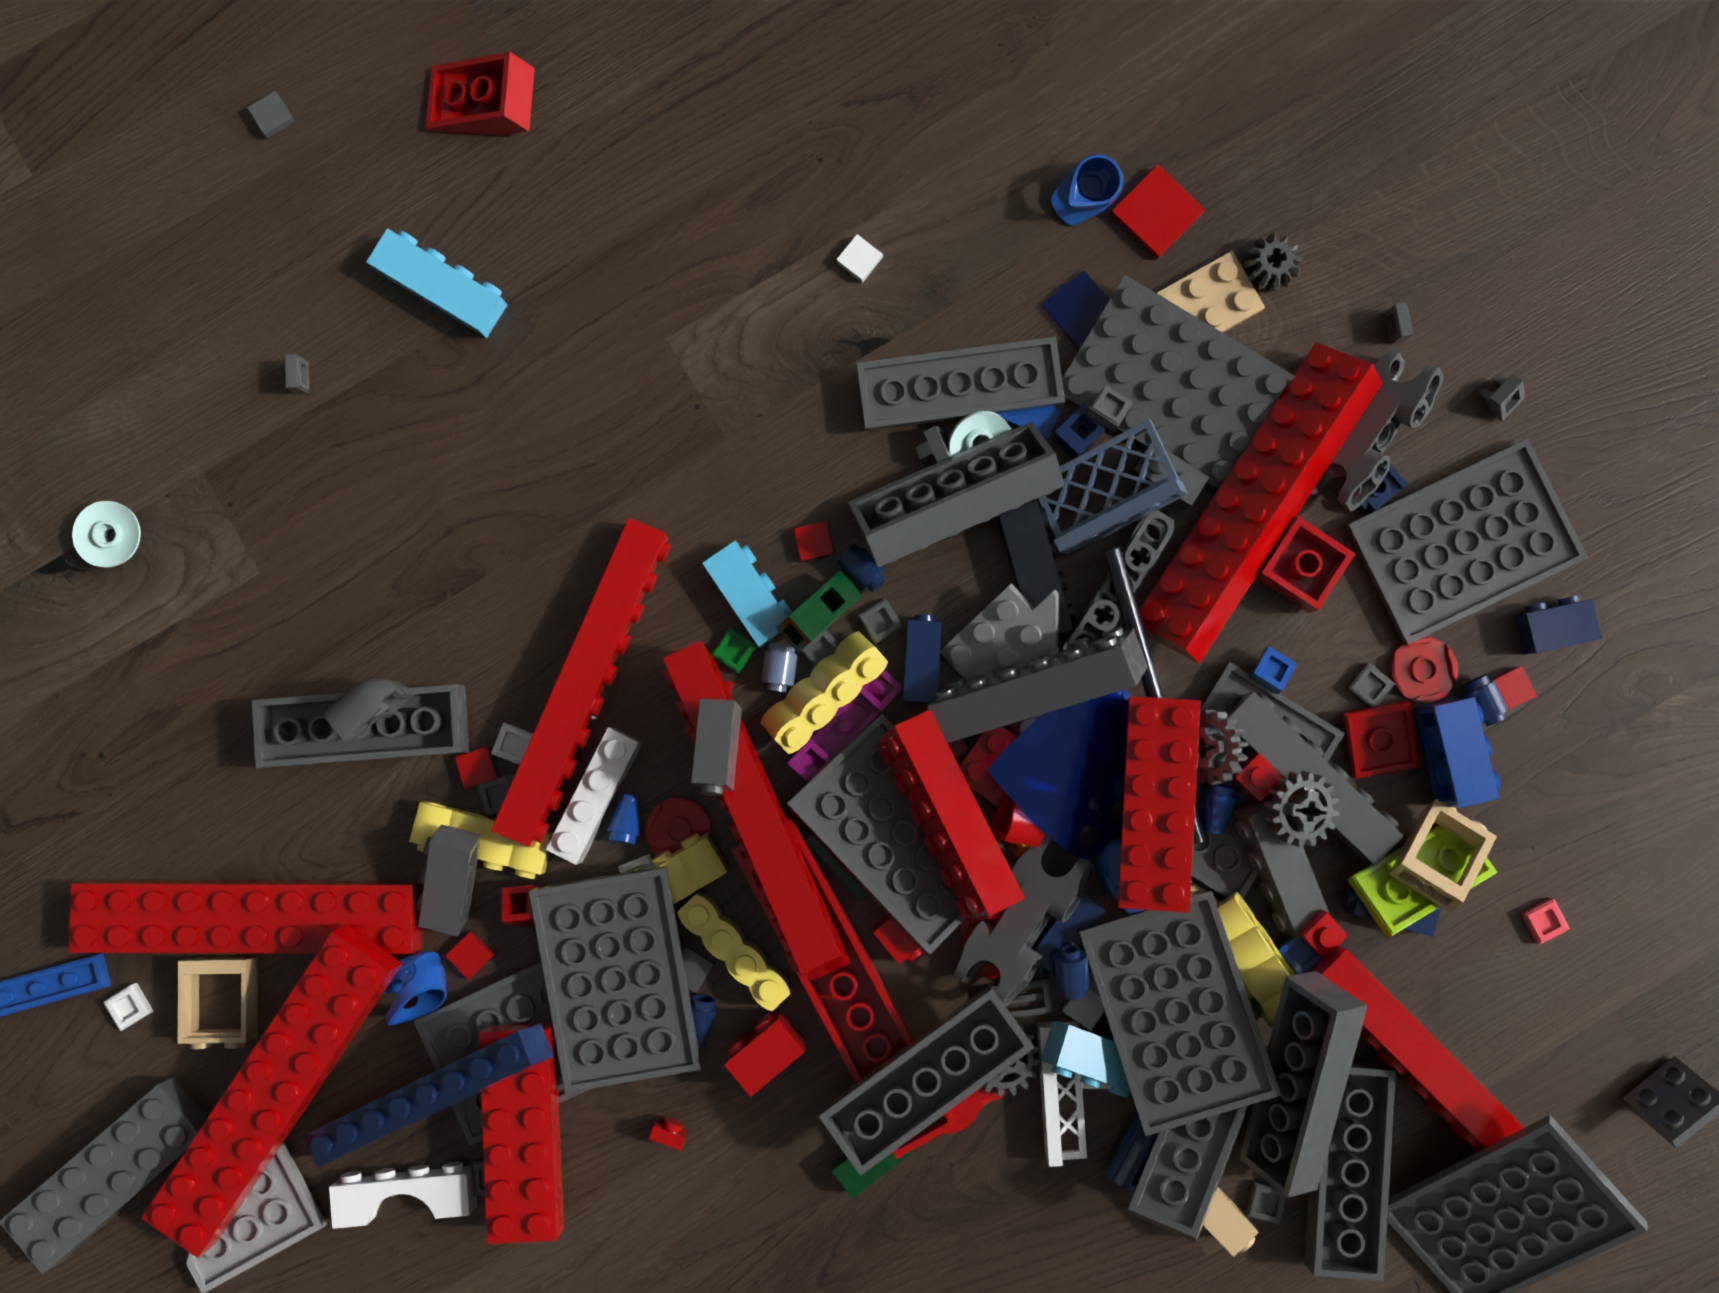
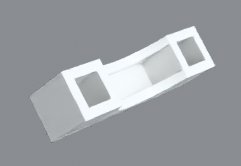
M607 728L546 848L547 851L575 865L584 861L598 833L603 815L618 786L629 772L643 742L616 728Z
M463 1162L446 1163L442 1165V1169L429 1170V1165H418L408 1168V1172L395 1173L394 1168L377 1170L374 1172V1175L362 1176L359 1171L348 1172L340 1175V1178L329 1187L332 1229L368 1225L376 1217L382 1201L387 1197L398 1194L411 1195L422 1200L430 1208L435 1219L470 1216L477 1207V1198L474 1196L473 1167L463 1166Z

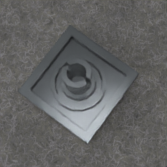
M1675 1056L1623 1097L1627 1107L1675 1148H1678L1719 1115V1091Z

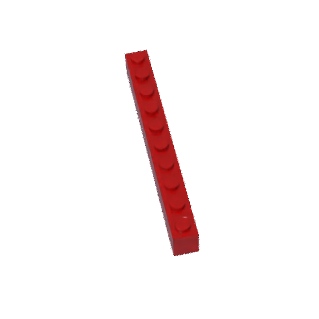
M628 518L491 829L492 832L532 848L535 847L537 842L542 843L549 829V824L545 822L550 811L555 812L563 797V792L559 791L564 779L569 780L575 770L577 761L573 760L578 747L584 748L591 730L587 726L591 717H597L604 703V698L600 697L605 685L610 686L616 676L618 667L614 666L618 655H624L631 640V636L627 635L632 623L638 624L645 607L641 604L646 592L649 594L652 592L658 575L654 574L659 562L664 563L669 554L671 545L667 543L668 537L665 532Z

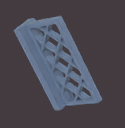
M1148 419L1060 466L1061 474L1067 473L1066 479L1063 478L1065 486L1062 487L1058 502L1048 499L1047 496H1041L1038 499L1041 506L1046 510L1049 524L1056 537L1054 541L1059 552L1070 555L1187 495L1188 492L1183 482L1179 480L1152 420ZM1147 431L1152 440L1148 453L1143 454L1131 450L1135 437ZM1127 441L1125 448L1119 446L1120 444ZM1111 449L1123 451L1117 470L1101 466L1105 453ZM1155 449H1156V451H1157V453H1158L1160 459H1159V458H1156V457H1153L1154 452H1155ZM1129 454L1145 458L1139 477L1123 473ZM1097 457L1095 463L1089 462L1090 460ZM1151 461L1163 464L1168 477L1156 483L1145 480ZM1083 464L1093 467L1087 486L1072 481L1076 468ZM1099 470L1115 474L1109 493L1093 488ZM1121 476L1137 481L1133 495L1127 498L1115 496ZM1143 483L1150 485L1147 488L1141 490ZM1070 485L1085 489L1079 509L1064 504ZM1092 492L1107 497L1103 510L1097 514L1085 511ZM1113 499L1120 501L1112 505ZM1051 504L1056 505L1054 511H1053V509H1052V507H1051ZM1062 507L1078 512L1073 526L1062 531L1058 522ZM1084 515L1090 516L1082 521Z

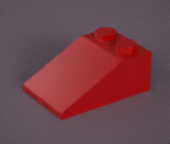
M511 52L431 66L426 129L433 132L500 136L529 132L535 68Z

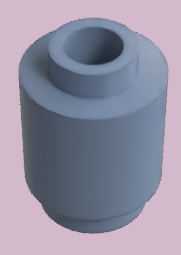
M769 643L768 651H764L760 683L767 684L766 690L786 693L787 686H794L797 655L794 654L795 649L791 645Z

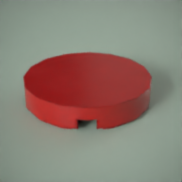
M1423 637L1409 645H1405L1402 642L1395 649L1390 659L1389 678L1395 683L1394 689L1404 698L1416 703L1434 702L1444 698L1450 692L1449 690L1453 684L1456 683L1458 678V661L1453 650L1436 638Z
M683 796L667 798L657 804L648 815L644 828L648 846L656 856L666 850H669L671 854L683 848L680 843L694 833L698 832L700 837L707 833L710 837L712 835L711 818L705 808L694 799Z

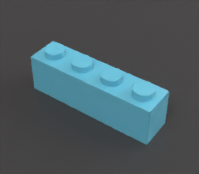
M387 228L366 263L379 274L487 338L507 307L505 301L500 297L502 291L489 282L485 281L481 285L472 280L474 274L458 264L455 268L444 263L446 258L436 250L428 247L427 251L419 248L416 246L418 241L406 232L400 230L399 234H396Z

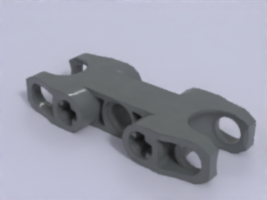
M1392 349L1385 353L1374 365L1383 383L1311 494L1314 495L1320 492L1328 481L1337 477H1345L1347 479L1339 492L1338 501L1343 509L1352 512L1375 492L1390 468V457L1383 454L1398 430L1402 425L1412 429L1419 427L1431 411L1444 378L1440 367L1430 364L1415 379L1409 382H1397L1404 369L1405 361L1401 357V352Z
M1158 510L1149 514L1136 525L1121 549L1133 593H1135L1148 570L1155 564L1174 532V520ZM1147 525L1153 526L1157 530V539H1153L1148 535ZM1132 555H1135V556L1137 557V559H1136V563L1138 564L1137 566H1135V565L1132 563V561H1133V559H1134L1133 557H1131ZM1109 571L1087 607L1081 612L1076 623H1074V630L1070 631L1062 644V651L1070 649L1069 645L1075 642L1077 637L1089 638L1090 642L1103 638L1102 634L1104 632L1114 629L1121 610L1117 597H1114L1109 591V585L1112 581ZM1100 611L1102 613V623H1097L1095 621V619L1098 617L1094 615L1096 612Z
M1047 835L1043 838L1039 847L1031 846L1020 856L1011 870L1025 899L1008 907L997 925L987 919H983L976 926L965 943L961 959L954 974L955 978L967 984L982 966L994 964L1000 972V982L995 992L1006 1007L1020 991L1028 986L1041 965L1043 956L1033 950L1032 946L1050 917H1054L1061 923H1065L1071 917L1083 898L1085 887L1094 867L1091 862L1082 857L1075 863L1068 874L1062 877L1050 876L1047 870V862L1053 852L1055 841Z

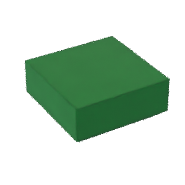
M730 627L712 652V655L739 674L758 646Z

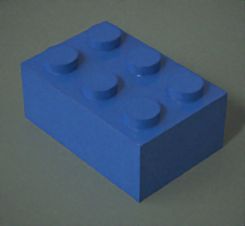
M1475 697L1448 699L1414 707L1413 712L1435 799L1446 802L1450 807L1462 808L1500 799L1498 794L1500 779L1497 772L1492 770L1489 758L1492 755V747L1489 739L1484 736L1481 725L1484 721V715L1481 706L1476 703Z

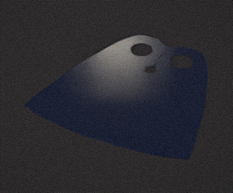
M1121 690L1045 713L1016 737L988 769L1001 788L1038 828L1065 850L1079 858L1090 859L1105 848L1106 842L1111 836L1115 834L1121 835L1122 822L1115 821L1112 818L1111 812L1115 803L1123 801L1127 707L1123 691ZM1092 798L1099 799L1100 803L1097 809L1090 808L1089 803ZM1087 825L1094 826L1098 832L1097 839L1091 846H1084L1079 840L1081 830Z

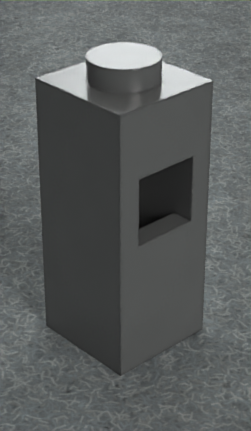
M700 699L691 783L701 790V794L722 796L723 791H734L742 708L735 700Z

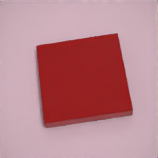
M1157 165L1112 210L1111 215L1155 258L1159 259L1205 212V209L1164 169Z
M1406 700L1341 712L1351 778L1360 779L1420 767L1410 701Z

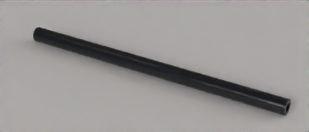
M1119 546L1105 550L1103 552L1126 631L1134 628L1148 666L1141 677L1145 695L1151 698H1164L1121 548ZM1196 805L1193 845L1206 840Z

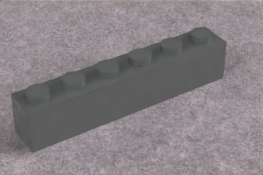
M1255 692L1246 693L1227 712V718L1237 719L1235 729L1245 730V733L1240 736L1241 741L1248 742V746L1245 748L1250 753H1260L1284 777L1283 779L1289 780L1288 773L1291 771L1301 773L1302 770L1325 777V783L1335 787L1330 795L1339 797V802L1333 805V809L1339 811L1340 815L1332 816L1331 822L1336 827L1331 830L1366 864L1376 866L1403 838L1404 835L1396 829L1399 826L1398 822L1387 812L1383 811L1380 813L1371 805L1374 802L1373 798L1360 787L1357 789L1352 787L1346 781L1349 778L1348 774L1341 767L1334 763L1332 766L1322 758L1323 750L1311 740L1307 742L1297 734L1300 729L1292 720L1286 716H1283V718L1278 716L1272 710L1275 705L1267 696L1261 692L1258 694Z

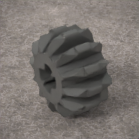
M1274 233L1269 234L1266 240L1259 237L1254 242L1255 247H1250L1247 250L1246 256L1250 260L1244 263V269L1253 270L1248 278L1250 281H1254L1256 278L1260 280L1258 284L1259 290L1264 289L1268 283L1272 292L1277 291L1280 284L1287 288L1291 285L1292 278H1296L1301 271L1296 265L1302 262V256L1293 255L1298 249V244H1292L1290 247L1286 245L1288 241L1287 235L1282 236L1279 242ZM1269 258L1274 259L1271 264L1267 261ZM1275 261L1278 262V266L1276 268L1272 267Z

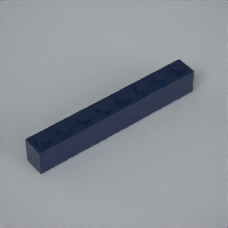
M542 1024L514 1032L306 1134L305 1137L316 1167L348 1156L554 1057Z

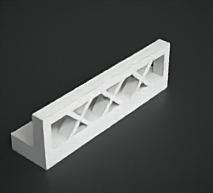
M1076 1020L1056 1021L1078 1028ZM1036 1022L1040 1061L1052 1022ZM1041 1061L1039 1070L1045 1159L1048 1166H1063L1062 1160L1086 1159L1087 1149L1082 1082H1080L1081 1075L1073 1072L1074 1076L1063 1086L1057 1080V1074L1051 1072L1053 1065ZM1073 1085H1074V1089H1075V1095H1073V1094L1069 1091V1089H1070ZM1065 1094L1076 1103V1110L1067 1120L1059 1114L1058 1103ZM1076 1118L1077 1129L1071 1125ZM1067 1128L1078 1136L1079 1150L1062 1151L1061 1135Z

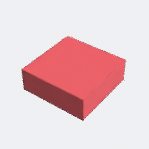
M1548 898L1520 913L1537 944H1542L1570 929L1553 898Z

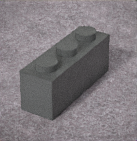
M441 824L435 835L427 838L423 855L428 857L427 864L424 865L420 875V884L424 885V888L416 905V912H420L418 927L459 936L469 918L481 834Z

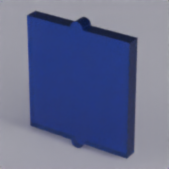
M1084 270L1067 285L1062 284L1060 291L1047 300L1042 307L1079 350L1108 304L1109 299Z

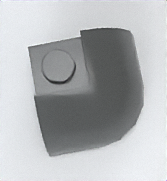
M378 677L365 679L345 692L324 714L331 727L343 741H355L380 717L390 718L415 694L399 681Z

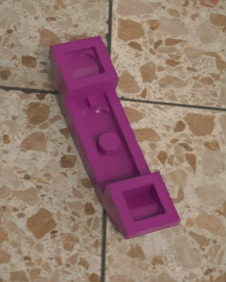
M884 669L876 679L864 684L859 694L850 703L840 707L832 720L820 728L787 764L809 783L869 726L904 687Z

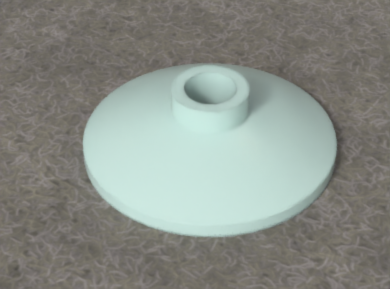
M975 412L964 417L955 426L949 438L948 449L951 456H954L1012 430L1007 421L994 412ZM981 435L978 442L972 443L977 436Z
M99 501L87 506L76 518L72 531L73 544L77 553L86 562L104 568L115 567L129 560L137 550L141 537L140 525L134 513L123 504L114 501ZM111 530L116 532L113 541L108 540V533Z

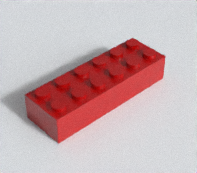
M1128 697L1118 908L1190 913L1201 700Z
M931 709L891 728L878 740L880 743V755L886 764L891 765L896 775L894 776L895 785L902 795H906L911 805L909 807L910 815L917 826H921L926 836L924 839L926 848L933 857L936 856L942 868L940 869V875L944 884L948 888H952L957 898L955 905L960 916L963 919H967L969 924H972L1025 899Z
M552 1022L488 1025L479 1032V1048L482 1049L514 1032L542 1024L554 1057L481 1091L487 1244L557 1241L564 1230L557 1045Z

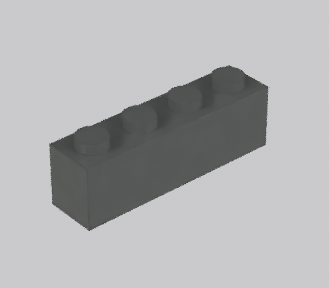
M1268 794L1261 802L1252 801L1234 811L1238 821L1236 823V830L1242 840L1247 843L1250 851L1248 853L1249 862L1260 875L1262 880L1260 889L1264 897L1271 902L1274 910L1272 918L1275 925L1280 931H1284L1298 939L1300 937L1298 932L1321 909L1328 913L1329 911L1304 848L1279 840L1280 835L1271 833L1270 829L1275 823L1265 820V816L1271 813V808L1264 806L1265 802L1273 801L1274 797Z

